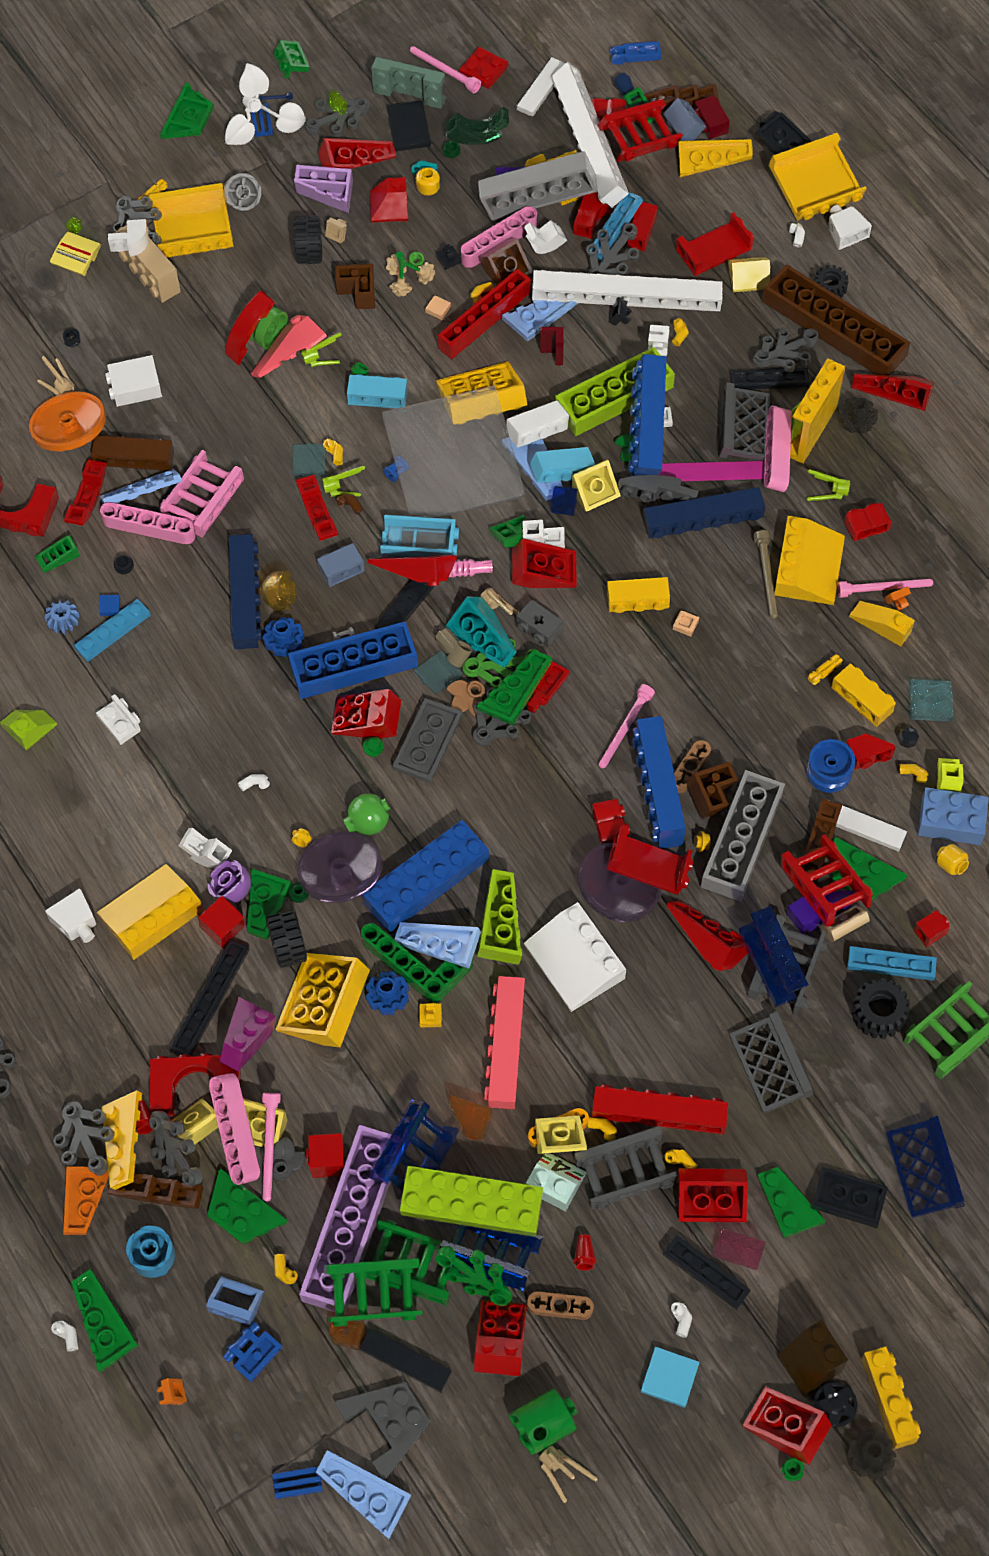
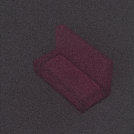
M721 1228L713 1257L757 1271L765 1242Z

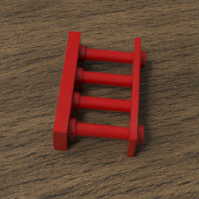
M663 99L607 114L599 122L598 127L600 131H612L622 150L616 159L617 162H628L635 157L666 148L672 149L678 145V141L683 135L682 133L672 135L661 116V111L666 106ZM652 117L655 119L665 138L657 139L646 118ZM637 121L641 123L650 142L643 144L632 122ZM618 126H626L636 146L628 147Z
M826 834L821 837L820 848L799 858L793 857L790 851L782 854V870L826 927L834 924L836 911L861 900L866 908L871 907L873 896L871 888L863 883L837 850L836 844L832 840L830 841ZM824 855L831 862L810 873L805 872L801 867ZM835 870L843 877L822 888L817 887L813 882ZM847 885L854 891V894L834 903L828 902L824 897Z

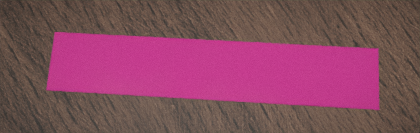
M765 461L662 464V470L658 475L682 479V481L764 479Z

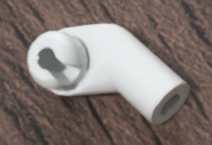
M792 223L789 232L795 233L793 246L802 247L805 230L800 223Z
M252 774L238 782V785L242 791H245L256 784L259 785L260 789H265L270 785V782L264 774Z
M675 1302L671 1306V1311L679 1322L676 1335L686 1338L692 1322V1315L683 1303Z
M64 1321L54 1322L51 1330L54 1334L66 1340L67 1351L78 1350L75 1327Z

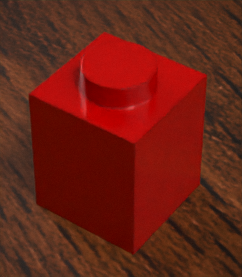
M936 910L918 921L914 932L927 948L947 935L950 924L946 916L941 915Z

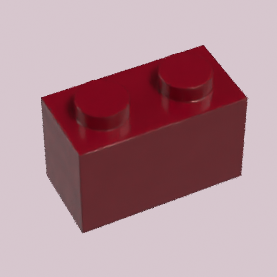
M715 95L695 101L694 111L706 125L702 133H705L709 140L729 133L730 120Z

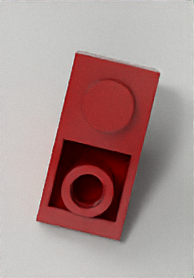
M867 733L848 739L846 742L853 750L855 756V770L860 768L866 769L874 763L890 760L896 748L894 744Z

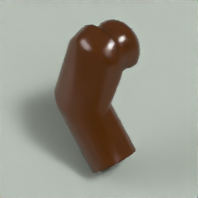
M342 493L336 498L339 506L350 505L355 514L364 510L353 494Z

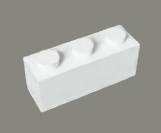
M554 401L508 418L506 434L517 448L528 445L534 441L567 430L569 414L558 401Z

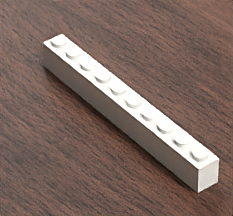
M567 62L552 75L555 82L554 87L559 93V100L564 105L563 110L568 115V123L574 130L573 135L579 143L578 148L581 152H586L596 174L598 198L603 204L606 203L614 207L629 193L605 133L600 131L598 127L600 121L581 74L577 68Z
M534 270L532 300H548L552 302L575 301V303L614 305L620 299L627 301V306L720 311L722 304V282Z

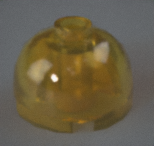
M289 571L270 573L265 577L260 587V596L265 604L273 610H291V603L295 604L296 583L291 582L290 577L293 575Z

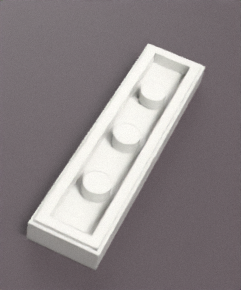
M551 58L517 105V110L533 117L554 88L555 82L552 75L566 63Z
M843 805L836 824L838 828L898 852L907 834V831Z

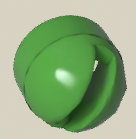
M420 252L410 254V264L416 267L423 265L424 256Z

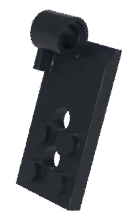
M773 111L760 122V129L755 132L759 141L774 155L790 150V145L799 147L812 142L782 112L779 113L777 111Z

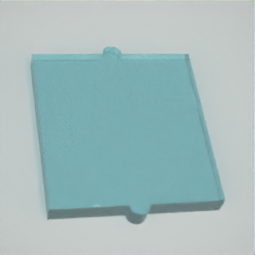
M323 444L293 445V475H325L326 449Z
M440 651L414 670L415 674L423 681V685H427L435 695L463 675V672L458 667L448 662L447 655L443 651Z

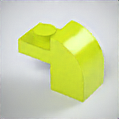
M938 758L937 789L960 793L964 781L963 764H960L959 759Z

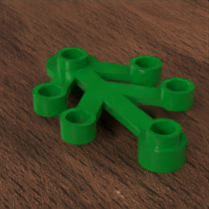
M443 1246L438 1250L435 1257L436 1262L443 1267H450L446 1278L454 1283H466L464 1291L467 1294L489 1296L490 1300L499 1306H505L511 1301L512 1292L507 1286L503 1285L501 1278L504 1271L503 1267L497 1263L491 1264L488 1274L492 1277L493 1283L489 1281L483 1266L485 1259L483 1252L478 1250L472 1252L470 1262L474 1266V1269H472L456 1257L455 1250L452 1247Z

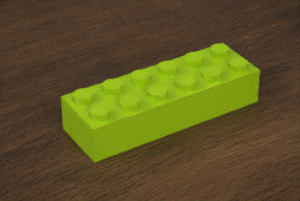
M655 347L555 396V401H558L569 414L568 428L575 437L631 409V405L634 404L631 390L632 386H635V379H632L633 367H636L637 361H640L643 354L661 356ZM667 363L665 391L674 387L675 373Z
M407 1166L400 1213L403 1216L536 1237L543 1187Z

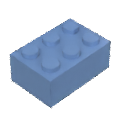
M925 787L921 802L918 836L981 845L985 836L989 797Z

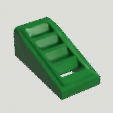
M640 87L623 96L628 108L634 107V105L641 101L643 104L649 103ZM638 95L639 98L634 102L630 100ZM652 117L647 119L649 124L655 120Z
M68 535L36 555L35 559L43 573H46L80 557L72 538ZM51 555H55L56 559L53 560ZM45 558H47L48 561H49V563H48L47 565H46L45 561L43 560V559H45Z

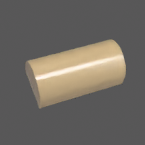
M854 905L835 916L833 925L826 927L822 923L821 927L823 931L827 932L826 937L831 942H834L868 923L870 919L866 910L858 905Z

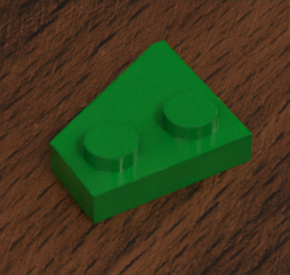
M521 515L490 527L491 535L505 548L516 546L523 539V521H526L525 516Z

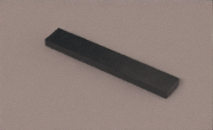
M233 939L228 941L171 1044L170 1052L177 1055L186 1054L192 1056L250 950L248 946Z

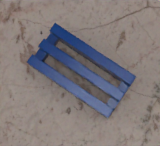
M264 103L265 107L269 109L268 103ZM261 108L257 112H259L262 132H258L255 112H251L255 137L273 135L270 113L266 111L269 131H265L262 111L265 110Z
M318 1467L272 1474L275 1499L323 1492L321 1477L316 1473ZM316 1474V1477L281 1483H279L278 1481L282 1479ZM317 1482L316 1487L280 1492V1488Z

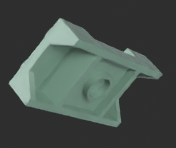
M375 58L371 67L374 93L391 96L394 91L400 94L423 98L424 105L442 109L446 96L442 95L445 73L384 58Z

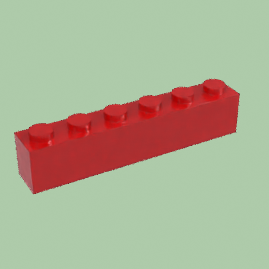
M516 269L437 335L438 349L451 360L500 320L503 314L509 312L531 293V279L519 269Z
M601 1085L600 1087L595 1086L592 1117L604 1118L615 1122L725 1135L729 1102H724L720 1098L706 1100L696 1095L681 1097L676 1093L664 1095L657 1094L653 1090L639 1092L629 1087L614 1089L610 1085Z

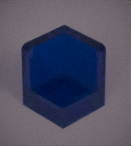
M554 486L551 513L574 516L578 489Z

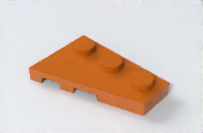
M66 1166L63 1235H87L109 1178L108 1170L105 1174L97 1176L88 1167Z

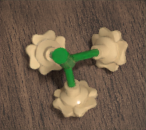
M399 251L396 254H392L391 258H387L386 270L389 271L390 275H397L399 277L397 282H393L389 288L392 289L396 296H406L412 290L410 284L406 283L405 277H403V274L407 271L406 266L416 271L419 277L418 282L426 285L427 282L434 279V265L426 262L424 265L416 267L405 260L403 252Z

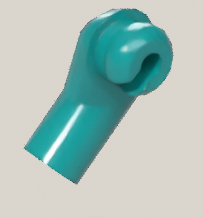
M421 160L412 166L411 171L414 175L423 168H432L437 171L438 164Z

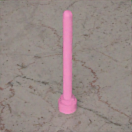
M414 46L410 48V52L464 83L470 92L476 93L480 89L481 80L475 77L468 78Z
M918 579L855 585L842 581L837 583V593L839 598H843L856 592L902 589L907 586L909 588L930 587L933 585V580Z
M641 684L637 691L638 699L600 760V768H606L643 704L650 701L654 696L655 691L650 686Z
M263 1093L262 1097L264 1107H267L262 1199L265 1202L271 1200L275 1109L278 1107V1103H280V1093Z

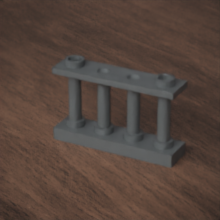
M777 915L749 988L748 997L756 1000L758 993H766L794 1003L793 1014L797 1015L799 1008L804 1009L808 997L804 996L818 956L820 952L824 953L828 940H825L827 932L822 931L820 939L810 937L788 929V926L784 925L786 917ZM785 936L815 947L816 950L813 958L780 947V944L777 943L779 937L784 938ZM772 955L775 957L779 955L809 966L806 977L773 966L774 963L770 962ZM765 974H773L802 985L799 996L767 985L763 981Z
M659 1126L574 1153L576 1167L586 1169L595 1194V1198L590 1199L591 1210L595 1208L602 1210L608 1208L611 1203L660 1187L661 1189H667L674 1185L677 1180V1173H667L657 1146L662 1138ZM645 1146L650 1150L659 1177L648 1181L645 1178L636 1153L639 1148ZM623 1153L628 1155L638 1184L626 1188L615 1160L617 1155ZM601 1160L607 1162L617 1191L608 1194L603 1193L594 1168L595 1162Z

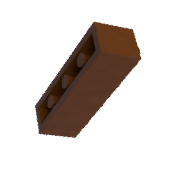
M108 435L96 436L91 452L92 460L105 462L107 467L162 471L171 470L174 456L172 441L166 439L155 440L129 438L126 436L111 437Z

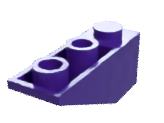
M854 891L832 892L824 897L828 902L834 903L854 894ZM804 897L788 906L786 915L800 933L811 932L819 926L821 919ZM848 905V906H846V907H844V908H842V909L845 910V909H847L848 907H850L851 905Z

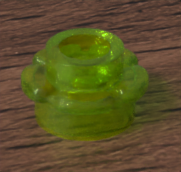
M72 217L65 226L68 232L77 234L83 227L81 225L82 220Z

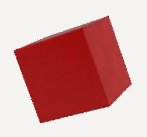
M222 895L198 917L199 927L221 948L245 927V917Z
M342 1133L308 1135L309 1148H306L307 1166H310L312 1178L341 1176L345 1166V1148Z

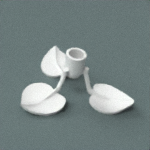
M247 63L239 82L240 92L244 95L243 105L246 107L247 119L244 115L238 114L230 120L225 132V143L229 145H243L253 138L255 128L249 122L251 120L250 111L257 112L261 108L277 117L276 127L284 133H292L300 129L304 125L306 117L302 109L292 102L284 104L280 108L279 114L263 106L258 97L259 94L267 92L269 87L268 77L260 68Z

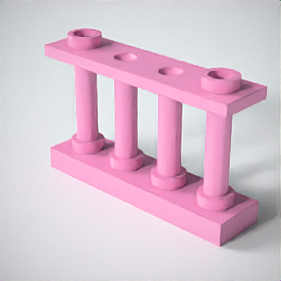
M202 450L199 455L193 458L191 466L181 478L182 482H179L167 499L161 502V513L167 515L174 513L190 520L194 525L195 534L203 538L243 482L242 468L235 466L232 471L226 472L208 463L206 451ZM204 469L225 479L221 486L217 487L197 476ZM193 483L213 493L214 496L211 500L205 501L187 492V490ZM183 498L204 508L200 515L196 516L176 505Z

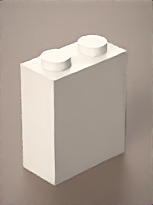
M152 355L107 365L109 371L105 373L107 383L112 384V388H109L111 400L115 399L117 406L162 397Z

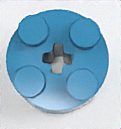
M144 1226L135 1234L133 1233L128 1239L126 1254L133 1269L138 1274L148 1278H155L168 1273L175 1260V1248L169 1235L162 1228ZM152 1249L155 1250V1252H152L150 1255L147 1254V1252H151Z

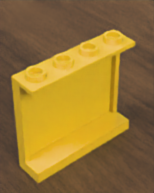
M838 132L776 154L771 158L769 167L797 221L802 219L808 220L818 213L824 214L835 205L843 207L848 202H857L863 198L867 188L866 186L860 188L840 150L838 143L841 138Z
M222 183L149 194L153 202L151 208H157L162 212L161 219L154 221L155 232L162 239V243L157 244V246L167 258L234 247Z
M827 358L794 412L792 418L803 422V427L791 443V459L804 463L835 412L845 370L844 365Z

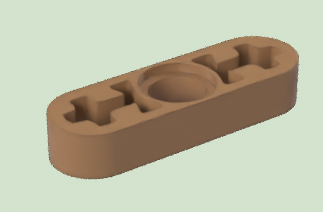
M703 740L696 741L674 772L676 783L682 779L683 774L685 775L684 783L677 785L678 793L688 790L686 781L694 773L699 772L710 757L711 747L708 742ZM704 748L705 752H701L699 758H696L698 750ZM691 762L694 763L697 768L693 771H689L685 768V765Z
M533 1292L527 1299L528 1310L534 1315L586 1320L592 1316L594 1310L592 1300L584 1296ZM536 1298H540L541 1303L548 1304V1299H551L550 1310H547V1305H540L539 1309H536L535 1305L531 1304V1302H535ZM557 1300H563L566 1302L567 1308L559 1312L555 1310L554 1303ZM570 1301H574L575 1307H581V1303H586V1307L590 1308V1310H586L582 1314L580 1309L573 1308V1313H569L571 1309Z

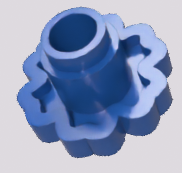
M281 617L279 621L272 620L265 627L266 634L263 635V642L267 650H273L275 656L286 657L288 653L302 648L304 632L300 624H294L292 618Z
M381 972L379 978L372 977L366 985L368 993L366 1001L372 1010L379 1009L381 1015H394L396 1009L403 1010L409 1002L407 994L409 992V985L405 982L404 977H396L394 972Z

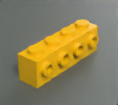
M882 1347L864 1353L861 1361L893 1450L916 1443L919 1439V1434H921L917 1420L913 1421L911 1416L912 1405L909 1398H905L903 1394L904 1383L901 1376L895 1372L894 1366H896V1362L892 1352L889 1353L887 1347Z

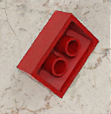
M678 1168L679 1222H747L748 1178L746 1169Z

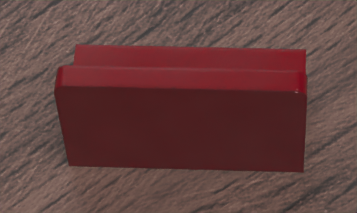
M541 327L540 352L555 353L556 365H563L564 327Z

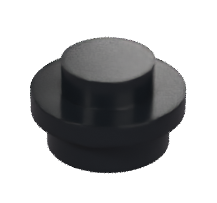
M126 555L118 556L114 562V569L119 574H128L134 568L133 560Z

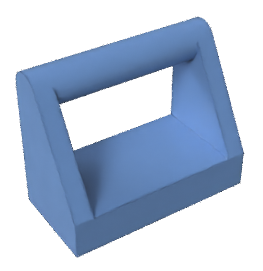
M221 1276L208 1299L206 1307L208 1312L250 1326L254 1321L264 1291ZM223 1287L255 1297L249 1310L219 1301L218 1299Z

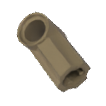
M444 628L437 633L435 637L437 639L436 642L447 653L448 662L461 668L471 654L472 648L467 643L460 641L450 629Z

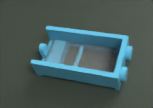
M384 515L385 530L382 533L381 558L426 557L434 555L457 556L458 544H455V539H459V527H456V519Z

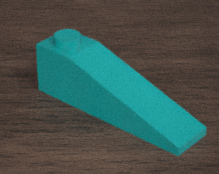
M467 596L445 626L460 641L467 643L473 650L481 652L485 657L502 667H506L516 654V650L495 612L482 597Z

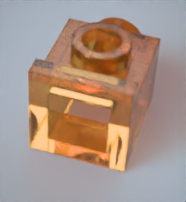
M347 1321V1326H334L332 1322L329 1330V1335L332 1336V1343L359 1351L366 1330L365 1323ZM344 1328L350 1329V1332L346 1335L342 1333Z

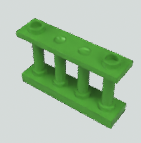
M970 981L964 986L962 984L958 985L948 1000L917 1026L913 1024L905 1032L907 1034L904 1040L906 1045L915 1039L937 1062L936 1065L938 1067L935 1075L940 1080L989 1039V1014L968 994L972 986ZM962 999L984 1021V1027L980 1030L974 1029L952 1006ZM945 1012L969 1035V1040L964 1044L962 1042L959 1043L937 1021ZM931 1026L953 1048V1054L949 1057L943 1056L921 1034L927 1027Z

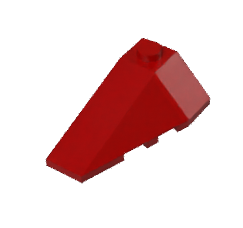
M324 138L318 152L322 167L353 169L396 158L392 141Z
M855 374L851 388L925 411L932 394L934 382L917 376Z
M457 556L385 557L368 559V563L417 582H427V586H439V582L448 580Z
M668 902L667 907L713 969L717 971L733 969L753 949L754 944L734 930L730 933L720 928L721 923L716 920L704 919L703 913L684 902Z

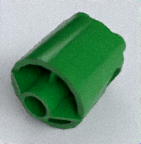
M553 1388L514 1410L508 1417L514 1428H517L519 1431L518 1438L523 1447L527 1448L530 1455H533L575 1432L576 1426L572 1417L578 1412L569 1396L561 1399L560 1395Z

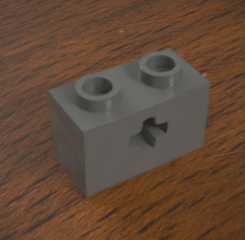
M533 600L517 615L518 629L523 633H528L538 644H543L547 648L563 632V621Z

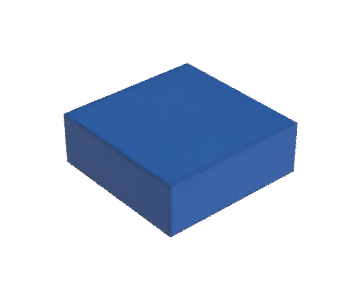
M100 595L99 615L114 616L119 613L120 595Z

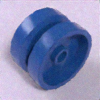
M834 739L823 740L816 744L810 752L806 772L808 780L814 788L822 792L834 793L847 787L855 767L853 750L846 743Z

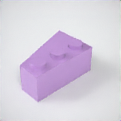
M296 165L294 183L297 193L349 213L353 186L351 169Z

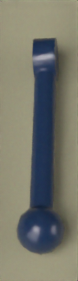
M289 92L286 95H259L258 99L260 101L285 98L292 100L293 94Z

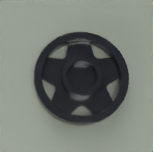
M831 1382L823 1385L817 1391L813 1400V1407L827 1413L828 1419L832 1424L831 1427L838 1428L846 1426L854 1419L858 1403L855 1394L848 1386L838 1382ZM833 1387H838L842 1390L837 1392ZM823 1391L824 1399L818 1401V1397ZM850 1397L852 1399L853 1406H851L848 1403ZM841 1416L849 1417L847 1420L839 1422Z

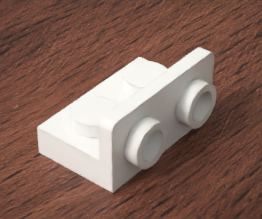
M114 694L111 696L113 702L96 712V715L121 745L141 731L138 724L140 719L134 712H129V707L123 698L119 699Z

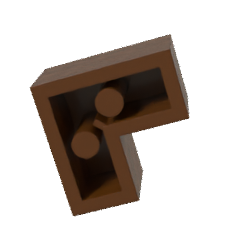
M373 264L336 266L337 295L355 294L356 309H374L375 281Z
M730 761L696 772L686 781L702 819L719 814L728 806L723 790L729 789L738 781Z

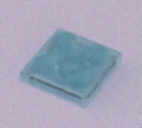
M911 680V720L952 721V681Z

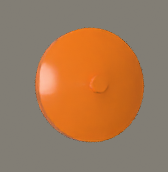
M63 393L47 400L35 410L29 422V431L34 442L43 449L49 451L76 449L93 440L101 432L106 422V411L100 399L90 393Z

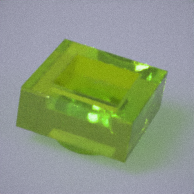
M336 90L331 92L329 105L332 110L337 111L342 116L347 112V102Z

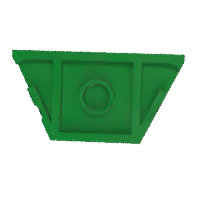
M185 83L160 133L161 139L201 135L214 109L213 103L209 99L204 98L199 91L195 92L189 83Z
M837 837L834 838L833 842L836 844L837 850L863 883L871 888L873 893L871 901L878 898L880 894L890 891L898 883L906 881L907 874ZM837 870L832 872V883L843 878ZM849 885L843 887L847 891L852 890Z
M222 1169L219 1170L207 1216L239 1243L244 1245L255 1237H261L268 1234L270 1230L279 1226L283 1227L288 1223L283 1216L243 1185L234 1184L229 1174Z

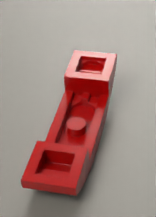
M259 291L246 305L229 334L225 354L237 365H240L248 349L245 346L260 319L268 316L275 303L264 291Z
M87 460L82 473V483L73 505H69L64 522L81 526L86 524L99 498L107 463Z
M315 475L297 479L296 484L302 502L319 541L338 536V531L333 519L329 515Z

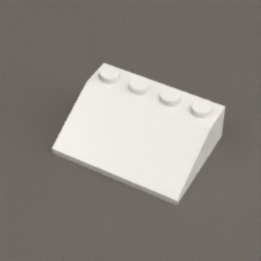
M578 902L559 913L524 942L529 953L571 1012L625 979L626 968Z

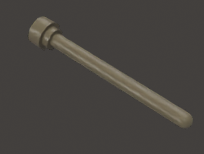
M760 530L754 533V541L760 547L769 614L772 619H775L778 616L767 547L770 542V533L767 530Z

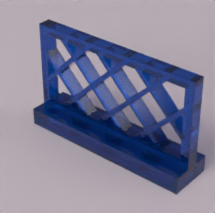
M938 1116L931 1117L928 1121L886 1132L911 1218L953 1207L960 1208L965 1206L963 1194ZM927 1127L929 1135L925 1142L913 1137L918 1129ZM902 1134L908 1140L904 1147L901 1148L894 1144L892 1136ZM911 1140L922 1145L917 1156L906 1150ZM925 1148L935 1153L932 1163L920 1158ZM903 1154L915 1159L910 1169L900 1164ZM918 1161L929 1167L924 1177L912 1171ZM932 1169L941 1173L942 1178L938 1185L926 1179ZM910 1174L921 1180L916 1191L906 1184ZM924 1182L935 1188L930 1198L919 1193ZM938 1190L948 1195L949 1202L939 1204L933 1199ZM916 1196L928 1201L924 1209L914 1211L912 1203Z

